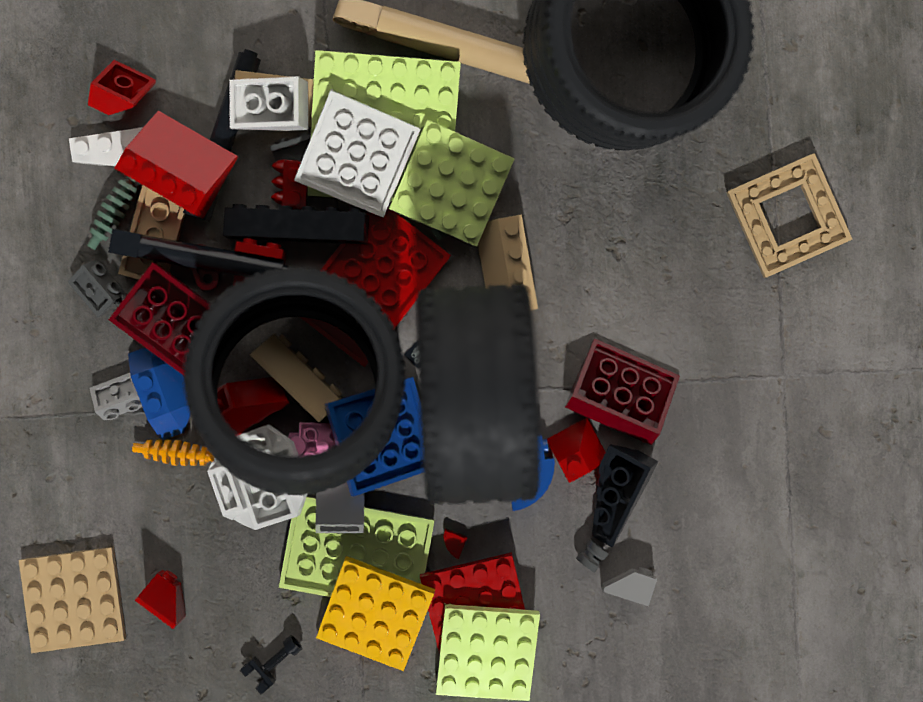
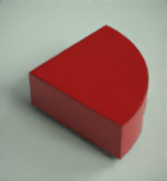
M445 528V546L453 557L459 559L467 536Z

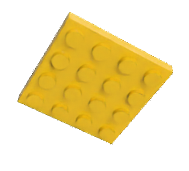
M346 556L316 638L404 671L434 596L435 589Z

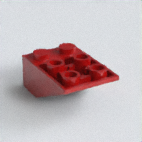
M273 377L226 383L218 388L219 411L226 423L238 435L289 404L285 389Z

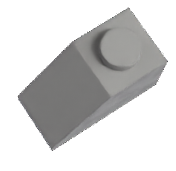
M639 567L636 570L631 568L602 583L601 589L605 593L649 606L657 578L652 575L653 571Z

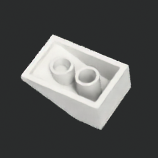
M300 77L230 80V128L280 131L308 130V82Z

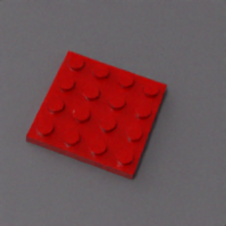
M512 552L420 574L421 584L435 589L428 612L439 654L445 604L525 610Z

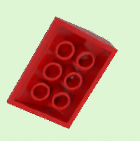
M157 111L127 145L115 169L193 215L204 219L238 156L164 113Z

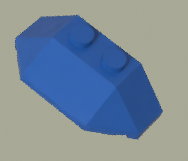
M146 347L129 353L131 379L147 420L156 434L163 441L184 433L191 417L184 392V375Z

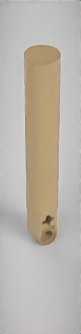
M364 0L338 1L333 21L340 26L529 84V78L526 75L527 65H524L522 47Z

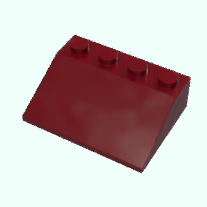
M153 262L108 320L184 375V361L186 352L188 353V343L192 332L196 331V324L201 319L203 313L209 311L210 303L156 262Z
M594 338L572 387L565 408L652 445L661 433L680 375Z

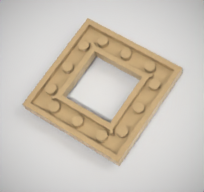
M815 153L726 192L764 278L853 240ZM800 185L819 228L778 246L759 203Z

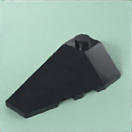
M613 444L608 446L599 465L600 477L596 493L598 495L594 511L592 537L610 547L615 545L659 461L636 449Z

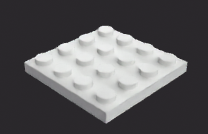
M330 90L294 181L384 217L420 128Z

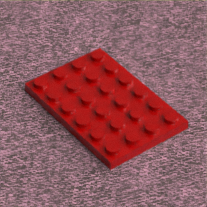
M388 207L384 217L369 211L365 212L369 216L368 245L340 244L320 271H327L329 275L334 273L341 278L347 279L348 283H354L357 287L366 291L367 296H371L382 307L383 314H387L395 329L417 301L420 290L426 289L451 255ZM300 317L363 367L367 366L369 362L365 354L345 332L324 321Z

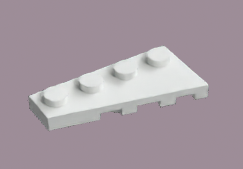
M143 127L69 138L72 162L116 166L127 145Z

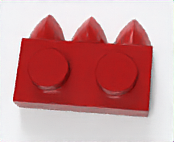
M284 159L272 164L274 170L283 174L271 181L274 186L283 190L271 196L274 202L284 206H292L293 209H302L303 206H307L308 186L294 181L302 161Z

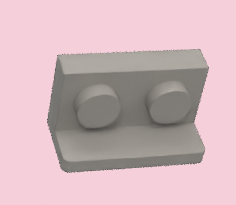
M130 373L90 388L95 413L103 420H113L121 414L137 411L142 407Z

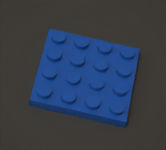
M414 377L405 379V391L401 409L388 443L379 456L363 472L347 481L351 496H357L423 473L419 395ZM375 388L324 404L336 445L349 437L367 417L375 400Z

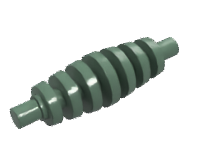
M128 176L124 181L120 179L118 183L122 187L118 189L114 186L112 191L117 193L116 197L110 194L106 197L112 201V204L108 205L102 202L100 206L107 209V212L105 214L98 210L97 215L103 219L101 222L94 219L93 224L98 227L96 230L90 229L89 232L92 233V237L87 244L88 247L96 250L100 241L108 240L109 237L105 233L106 231L112 233V228L109 227L112 223L116 226L120 224L119 221L114 219L116 215L124 219L126 215L120 212L119 209L120 207L126 210L129 209L130 206L123 202L125 199L132 202L133 197L128 194L130 190L136 193L137 188L134 187L135 180Z

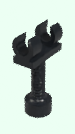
M290 635L283 641L284 647L264 665L254 656L239 670L245 677L254 669L262 676L263 680L255 688L260 695L276 681L269 671L289 654L295 656L303 649L300 642L294 636Z

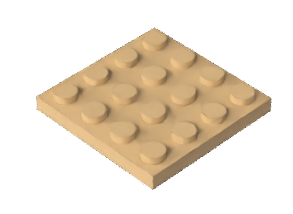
M114 547L19 560L31 653L126 640Z

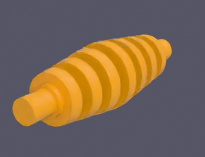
M146 440L144 444L133 443L132 452L142 453L145 459L150 460L153 456V460L159 462L162 458V463L169 464L171 460V465L178 466L179 462L181 466H187L189 459L190 466H196L198 460L200 466H206L207 462H213L215 459L206 446H202L200 451L198 444H193L191 448L190 442L184 441L182 445L181 440H174L173 443L172 440H165L164 444L162 440H156L155 443L153 440Z

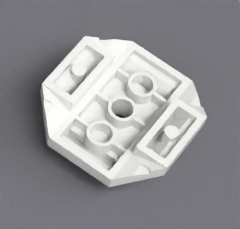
M270 425L239 435L251 445L267 452L299 456L294 441ZM214 459L207 471L222 515L228 519H234L242 525L257 530L301 514L307 494H276L258 489L233 476L216 459Z

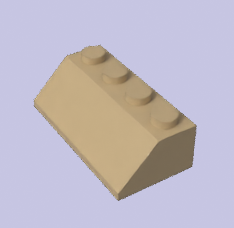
M522 214L488 221L478 243L485 288H488L489 285H507V287H511V284L525 285L530 295L532 310L538 309Z
M273 334L250 355L318 422H321L327 417L324 404L342 399L340 397L342 392L334 384L329 386L323 380L326 376L318 368L312 369L307 364L309 360L300 351L296 353L291 349L292 343L283 334L280 337L277 334Z

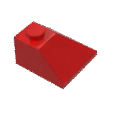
M113 60L91 82L88 106L107 115L131 109L156 84V80Z
M587 417L547 438V443L569 483L597 468L606 453Z
M162 569L148 583L135 601L174 629L186 617L182 586L177 581L178 577L174 573Z

